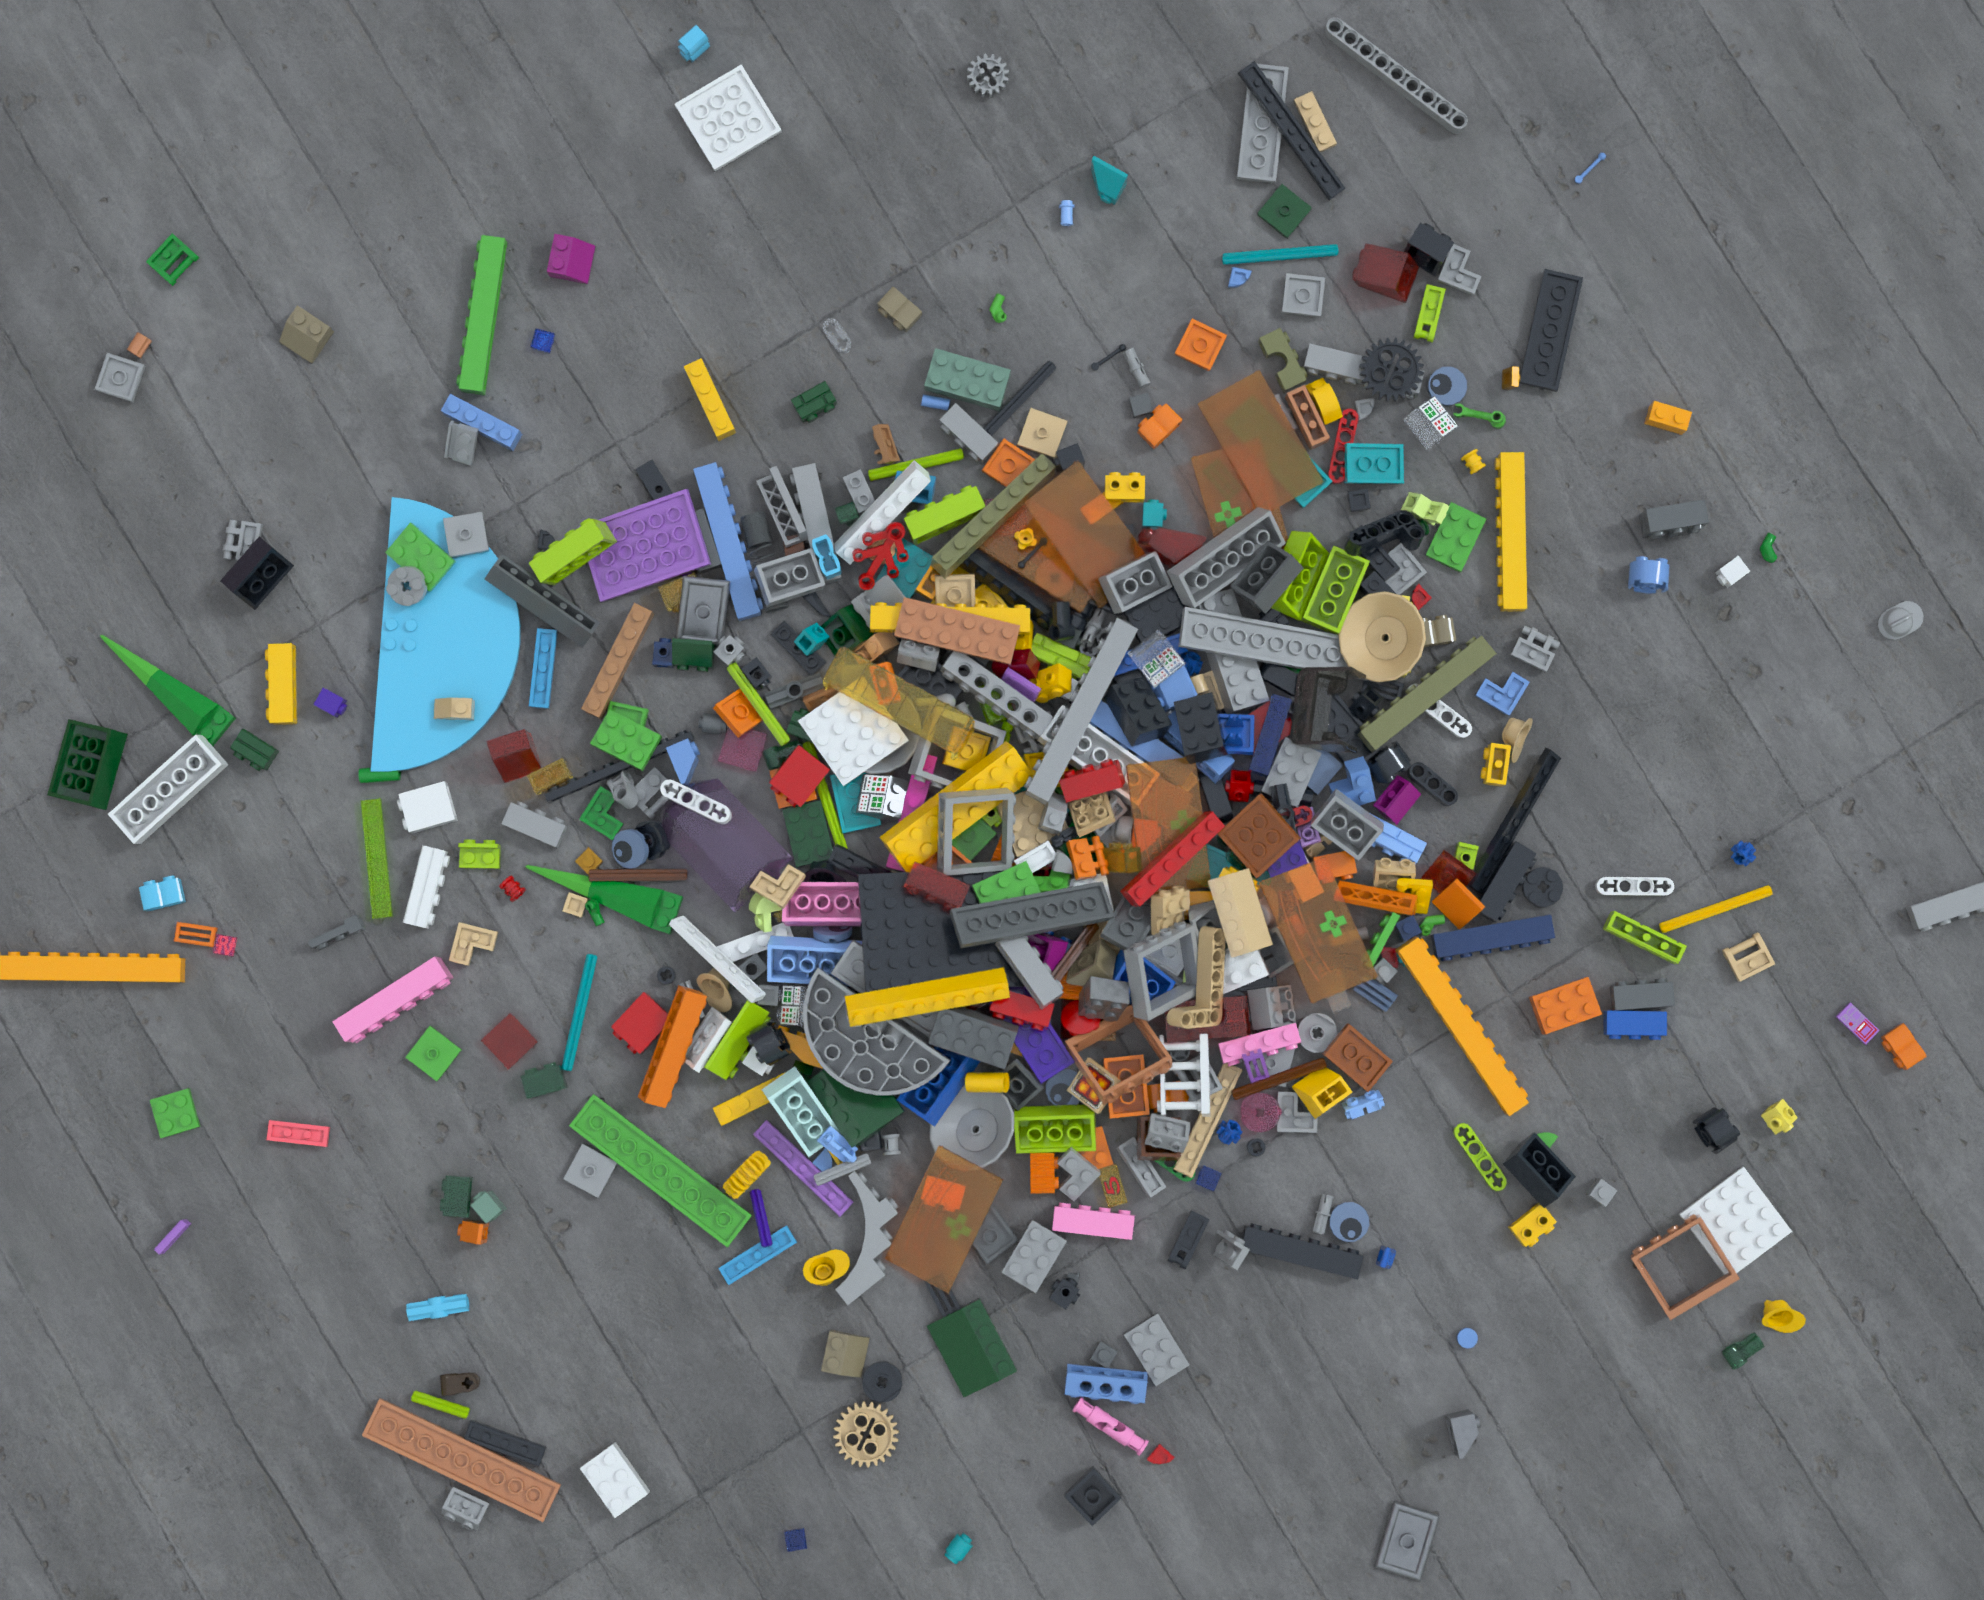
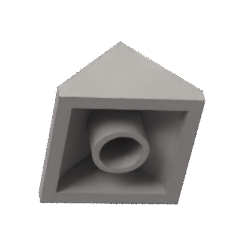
M1214 900L1190 906L1188 910L1189 921L1195 927L1198 947L1199 931L1203 926L1221 929L1222 926Z

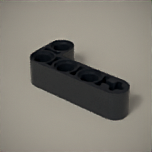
M1401 510L1351 531L1344 545V550L1351 556H1357L1395 539H1399L1406 549L1414 551L1419 548L1425 531L1412 513L1407 510Z

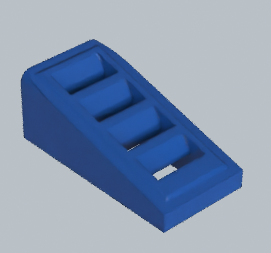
M1381 1246L1376 1265L1390 1269L1396 1250Z

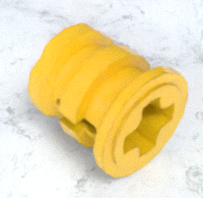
M1478 449L1472 450L1461 458V461L1465 460L1467 463L1465 466L1470 468L1471 475L1486 466L1485 463L1481 462V456L1477 455Z

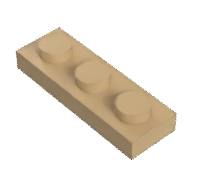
M1311 91L1294 99L1297 110L1317 149L1323 152L1336 146L1335 138L1313 92Z

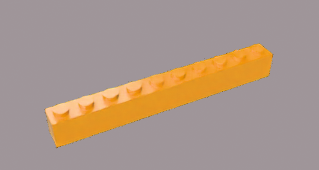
M1414 936L1395 949V951L1505 1115L1511 1116L1529 1103L1526 1099L1528 1094L1523 1087L1519 1088L1515 1083L1517 1080L1516 1076L1511 1070L1507 1071L1504 1066L1506 1064L1504 1058L1500 1054L1497 1055L1493 1050L1495 1047L1494 1043L1489 1037L1485 1038L1482 1033L1484 1031L1482 1025L1478 1021L1475 1022L1471 1017L1473 1012L1467 1004L1463 1005L1460 1000L1462 998L1461 994L1456 988L1453 989L1449 984L1451 980L1445 971L1441 972L1438 965L1440 963L1434 955L1430 956L1426 950L1429 948L1423 938L1419 939Z
M0 952V980L185 982L186 959L179 958L180 954H167V958H160V954H147L146 958L140 957V954L127 953V957H120V953H108L107 957H100V953H88V957H80V953H68V956H60L58 952H48V956H40V952H28V956H20V952H8V956H2Z

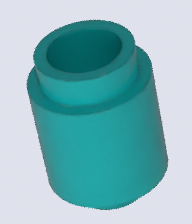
M957 1533L947 1546L944 1555L951 1562L957 1564L964 1559L973 1547L971 1544L972 1539L965 1533L961 1535Z

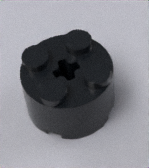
M1398 741L1392 742L1393 746L1390 748L1386 746L1369 759L1371 762H1366L1371 774L1378 783L1388 784L1396 778L1394 774L1400 771L1404 772L1412 766L1409 763L1411 759Z
M773 1019L751 1030L750 1034L746 1036L750 1045L754 1046L757 1050L756 1057L761 1064L765 1062L769 1066L792 1053V1051L788 1050L790 1044L781 1028H775L776 1022Z
M1715 1107L1695 1119L1693 1124H1697V1127L1694 1129L1706 1147L1711 1146L1714 1148L1712 1152L1718 1154L1737 1141L1740 1131L1735 1125L1730 1123L1728 1120L1729 1115L1725 1109L1721 1108L1719 1110Z

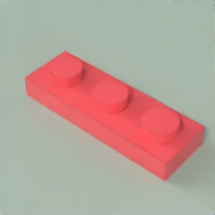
M269 1120L267 1140L328 1147L330 1127Z

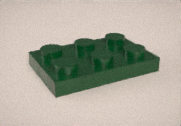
M821 800L803 804L801 807L796 806L782 809L796 868L810 865L813 861L822 862L828 860L833 848Z

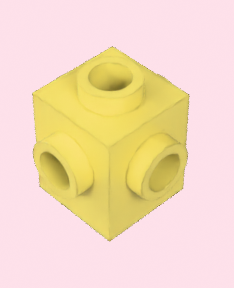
M1784 1099L1772 1104L1761 1114L1767 1126L1775 1135L1781 1131L1784 1133L1788 1132L1794 1127L1793 1122L1798 1118L1794 1110L1788 1106Z

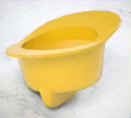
M830 1250L808 1259L803 1267V1275L812 1284L827 1286L848 1271L850 1259L842 1250Z
M1766 1300L1764 1302V1317L1761 1321L1764 1326L1779 1332L1791 1333L1798 1331L1805 1325L1806 1319L1804 1315L1793 1310L1786 1301Z

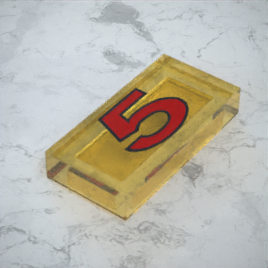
M1117 1164L1100 1168L1101 1175L1099 1178L1108 1208L1128 1203Z

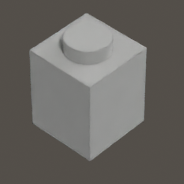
M1597 1178L1586 1192V1195L1601 1206L1606 1207L1618 1190L1603 1179Z

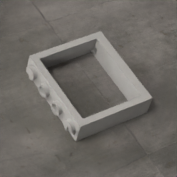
M929 706L908 774L915 776L914 779L919 782L925 783V780L932 782L931 786L939 789L953 782L922 771L939 718L993 737L988 754L1003 744L1006 731L939 706Z
M1008 788L939 793L937 870L943 876L1004 871L1012 867L1014 862L1012 844L1015 842L1013 833L1015 815L1013 808L1016 804V797ZM1003 800L1001 860L952 865L953 804Z
M1185 921L1175 922L1174 925L1163 928L1159 933L1147 936L1145 940L1134 943L1132 947L1124 950L1135 1018L1149 1021L1196 996L1198 947L1194 925L1185 923ZM1180 939L1186 982L1150 1001L1143 957Z

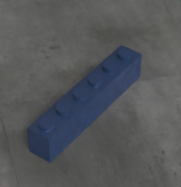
M1551 915L1431 935L1434 956L1440 958L1441 961L1453 960L1452 956L1459 954L1460 958L1471 957L1472 952L1477 951L1480 952V955L1492 953L1491 949L1499 948V951L1511 950L1512 945H1519V948L1530 947V942L1538 941L1539 945L1551 943L1550 939L1555 938Z

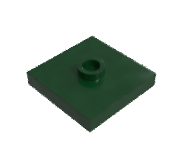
M1281 184L1257 215L1288 239L1312 210V207Z

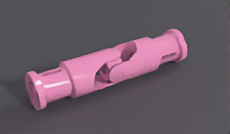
M1082 1396L1072 1409L1074 1413L1077 1412L1085 1417L1087 1422L1123 1446H1128L1136 1451L1139 1456L1149 1442L1134 1434L1135 1431L1110 1416L1098 1406H1092L1086 1402Z

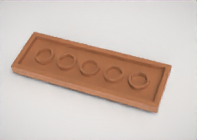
M904 597L894 637L1011 665L1020 625Z

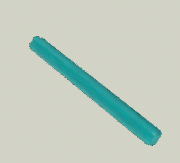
M1337 244L1224 253L1222 255V262L1224 265L1337 256L1339 250Z
M593 954L586 955L561 1068L567 1071H572L589 998L597 962V956Z

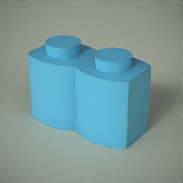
M697 25L692 27L678 40L680 44L678 46L679 53L686 61L694 62L710 47L707 36Z
M825 534L813 539V550L819 559V565L824 577L831 579L841 575V566L834 554L830 538Z
M175 876L164 877L163 881L156 883L155 880L143 883L144 886L139 887L144 911L157 910L186 902L181 879L175 878Z

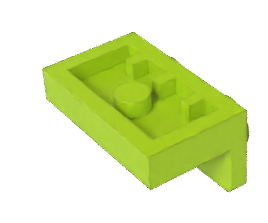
M465 839L464 843H458L460 848L459 868L500 869L501 845L495 844V840H483L482 844L476 843V840Z

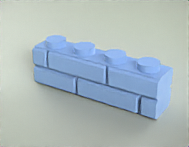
M1376 817L1384 823L1383 832L1371 847L1375 848L1377 845L1383 849L1382 852L1390 857L1394 854L1400 857L1399 861L1409 859L1411 862H1415L1416 865L1427 843Z

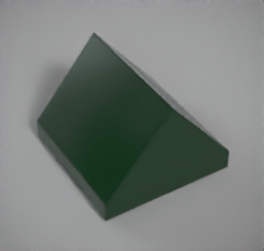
M795 1060L793 1067H796L805 1082L809 1081L814 1066Z

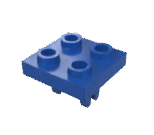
M1219 714L1227 753L1253 755L1254 715Z

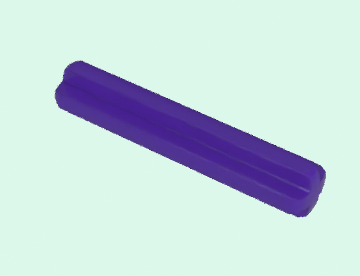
M754 1189L750 1191V1197L761 1246L766 1248L772 1246V1238L761 1190Z

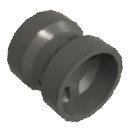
M1171 1050L1169 1054L1173 1060L1181 1062L1188 1058L1190 1050Z

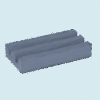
M1364 973L1353 989L1385 1012L1398 996L1366 973Z

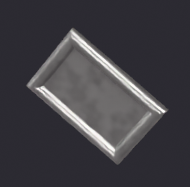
M683 576L676 638L712 641L714 645H717L719 640L724 637L730 581Z
M1394 1501L1374 1567L1421 1582L1440 1515Z

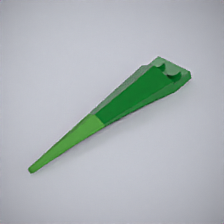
M100 635L104 642L193 736L203 735L214 746L236 719L219 704L109 638Z
M526 865V868L581 895L595 899L600 904L641 924L661 932L672 933L673 928L669 923L672 919L677 918L683 896L661 889L617 881H589L588 876Z

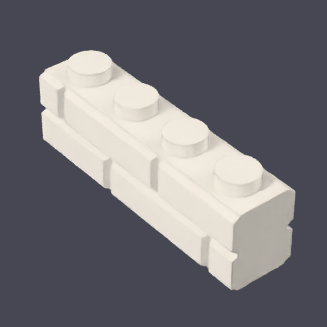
M422 845L403 923L429 929V925L434 924V906H438L440 901V895L438 894L439 886L443 887L445 875H442L444 867H448L450 861L447 851Z

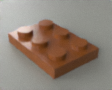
M1348 1023L1323 1052L1327 1059L1367 1092L1370 1091L1393 1062Z

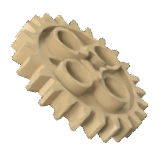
M863 1401L862 1407H859L856 1402L854 1405L855 1409H852L850 1406L847 1407L848 1414L841 1412L843 1420L837 1419L840 1426L834 1427V1430L838 1431L839 1434L833 1437L839 1439L835 1446L842 1447L839 1454L846 1453L844 1460H847L849 1457L852 1458V1465L857 1460L859 1461V1467L862 1466L863 1462H866L869 1468L872 1461L878 1466V1459L885 1462L884 1455H892L889 1449H896L892 1442H898V1438L893 1436L899 1433V1430L893 1429L897 1422L890 1421L894 1415L887 1416V1408L883 1411L880 1410L881 1404L875 1408L873 1401H871L869 1406H866V1402ZM860 1415L865 1416L867 1419V1423L863 1426L858 1425L856 1422V1418ZM871 1418H875L869 1432L871 1437L866 1438L862 1449L859 1451L857 1448L863 1437L861 1431L865 1432ZM882 1424L885 1427V1432L880 1435L875 1433V1425ZM850 1434L857 1435L858 1442L850 1444L847 1436ZM867 1443H874L877 1448L876 1451L873 1453L867 1452L865 1449Z

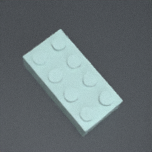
M795 1066L762 1089L808 1157L824 1147L817 1139L829 1126L841 1134Z

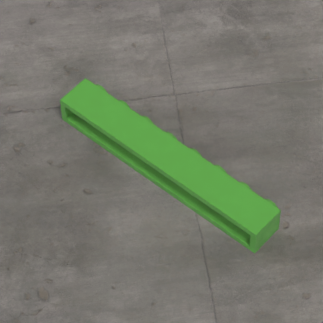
M481 235V241L478 240L477 252H479L478 260L474 262L476 276L471 281L473 296L468 301L470 316L466 317L465 321L467 336L463 337L462 347L465 349L464 355L460 356L459 362L462 370L461 375L458 374L457 386H459L460 391L463 393L485 395L508 244L505 238Z

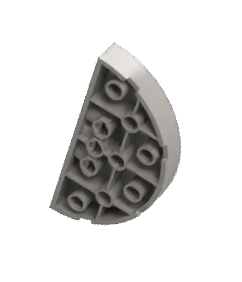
M817 968L807 987L803 1005L805 1035L810 1049L819 1061V1064L838 1082L853 1090L867 1094H901L926 1084L937 1076L951 1061L893 1019L850 1027L844 996L857 993L821 968Z

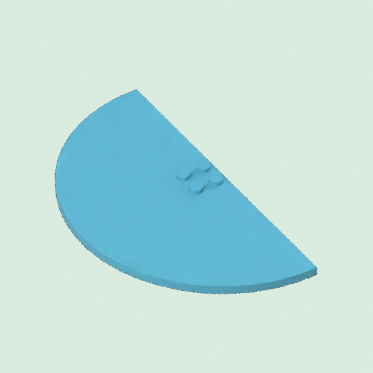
M392 497L388 548L408 524L413 523L449 555L443 518L454 516L426 503ZM490 547L488 552L454 557L453 559L456 563L431 592L427 590L423 600L411 606H403L396 603L386 591L390 574L395 569L401 567L387 555L371 772L409 770L427 765L449 755L471 740L489 722L504 700L518 663L521 625L517 602L485 580L492 566L498 560ZM409 581L404 583V588L406 590H411V587L409 586ZM472 698L475 700L474 720L434 719L435 699Z

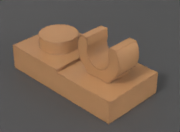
M877 424L873 426V437L880 448L874 454H882V460L877 463L895 464L900 462L889 425Z
M838 682L804 696L803 702L811 712L843 689Z

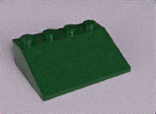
M68 719L47 795L107 810L128 734Z
M825 1069L806 1082L851 1148L860 1146L905 1112L894 1095H873L853 1090L838 1082Z
M980 1298L927 1325L963 1397L971 1395L1017 1372V1368Z

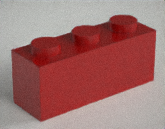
M1107 759L1100 762V765L1093 766V764L1083 766L1082 770L1074 771V769L1065 771L1059 783L1066 803L1122 788L1125 784V779L1119 760L1112 761V759Z
M1009 991L1010 998L992 1001L989 1012L993 1014L992 1017L1001 1020L1009 1018L1012 1019V1023L1021 1026L1026 1023L1032 1025L1031 1028L1038 1031L1048 1029L1055 1005L1051 1003L1041 1010L1032 997Z

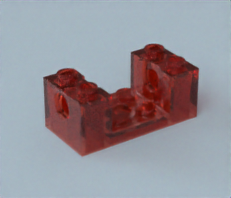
M1247 995L1223 997L1222 1020L1216 1026L1190 1029L1170 1026L1167 1022V1014L1170 1010L1164 1012L1167 1043L1200 1040V1034H1208V1039L1251 1035ZM1196 1000L1185 1001L1174 1008L1196 1006Z

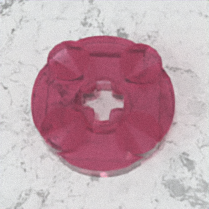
M1262 1092L1247 1096L1242 1102L1240 1109L1243 1124L1254 1132L1272 1130L1278 1124L1282 1113L1278 1101L1272 1095ZM1257 1108H1264V1117H1257Z

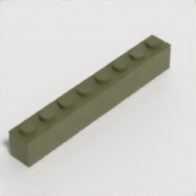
M1041 454L932 557L931 566L946 579L1054 476L1056 466Z
M1482 635L1478 639L1475 636L1465 643L1467 647L1463 651L1460 648L1450 655L1452 659L1449 662L1442 661L1435 667L1437 671L1434 674L1427 673L1420 679L1422 683L1419 686L1412 685L1405 691L1407 694L1401 699L1398 696L1390 703L1392 706L1386 711L1383 708L1375 715L1376 720L1372 723L1368 720L1360 727L1361 732L1357 735L1371 753L1376 751L1497 654Z

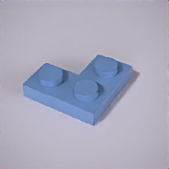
M1514 672L1511 673L1503 688L1488 679H1484L1475 697L1505 715L1510 716L1530 682Z

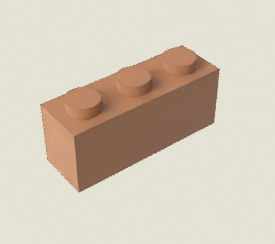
M1305 385L1288 392L1285 399L1309 449L1312 450L1327 443L1330 437Z

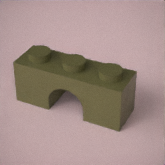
M1281 328L1260 337L1258 344L1266 359L1272 356H1279L1284 359L1286 367L1277 372L1275 377L1285 394L1304 385L1308 376L1304 367H1300L1297 362L1299 360L1295 349L1291 350L1288 344L1290 339L1287 333L1282 332Z

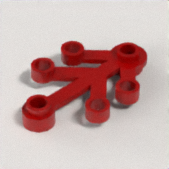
M892 522L884 531L874 534L866 532L862 535L863 544L866 546L872 545L875 541L886 540L882 545L866 550L860 548L853 550L852 556L856 562H861L865 558L876 555L867 572L862 573L858 578L861 589L870 590L874 587L875 581L873 576L884 558L887 565V575L890 578L898 577L899 570L894 564L890 551L893 543H895L897 548L896 556L898 561L906 562L909 558L902 542V538L905 536V528L901 523ZM898 529V532L892 533V530ZM871 537V540L865 541V538ZM857 553L862 554L861 557H855ZM905 553V557H899L900 554ZM890 570H896L894 574L889 573ZM869 578V581L864 582L863 579Z

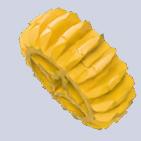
M755 1151L723 1184V1189L733 1199L739 1198L770 1166L771 1161L761 1151Z

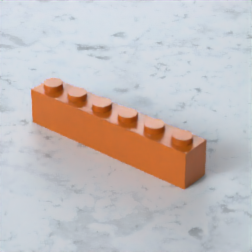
M678 986L638 1094V1098L644 1103L666 1108L670 1102L673 1087L679 1079L680 1068L685 1063L687 1049L692 1044L694 1030L698 1027L700 1014L706 1006L707 996L702 992Z

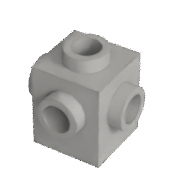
M731 635L727 638L724 636L717 643L718 648L714 651V654L729 667L734 662L739 663L745 656V649L742 647L744 642L737 636L734 638ZM729 648H734L732 652H728Z

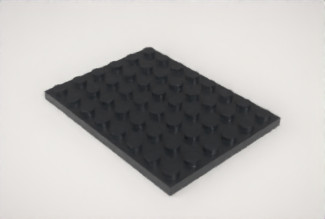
M939 871L858 874L865 992L1002 967L1005 970L1008 987H1025L996 947V942L961 948L950 915V910L953 908L979 904L971 886L1002 871L943 876Z

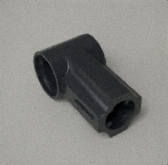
M1070 601L1052 602L1053 624L1049 627L1050 638L1053 641L1073 639L1075 627L1070 622Z

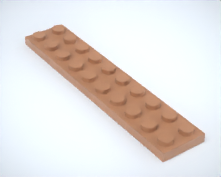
M382 1398L378 1400L362 1434L363 1437L541 1522H544L561 1487V1484L468 1441Z

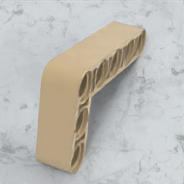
M1203 926L1200 929L1198 938L1196 1006L1172 1008L1167 1014V1022L1170 1026L1190 1029L1216 1026L1221 1022L1226 940L1223 929Z

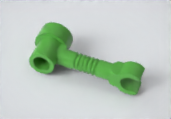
M1455 404L1457 408L1462 409V412L1459 414L1453 413L1457 418L1468 416L1488 420L1491 426L1496 429L1502 428L1506 423L1505 415L1500 411L1488 413L1469 409L1462 404ZM1497 416L1501 417L1499 420H1494Z

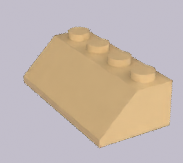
M1244 869L1209 880L1208 884L1231 958L1273 945L1250 869Z

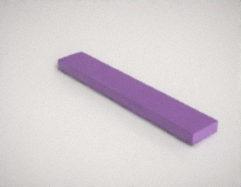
M768 1120L753 1134L839 1217L852 1205L853 1201L832 1181L817 1186L814 1175L822 1171Z

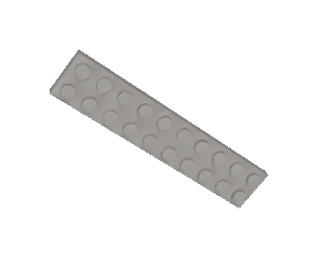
M1183 608L1178 647L1367 680L1357 675L1346 664L1340 653L1339 636L1337 634L1196 608Z

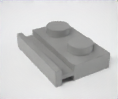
M451 421L448 426L444 458L450 457L454 461L472 465L478 428L461 423L456 424L454 421Z

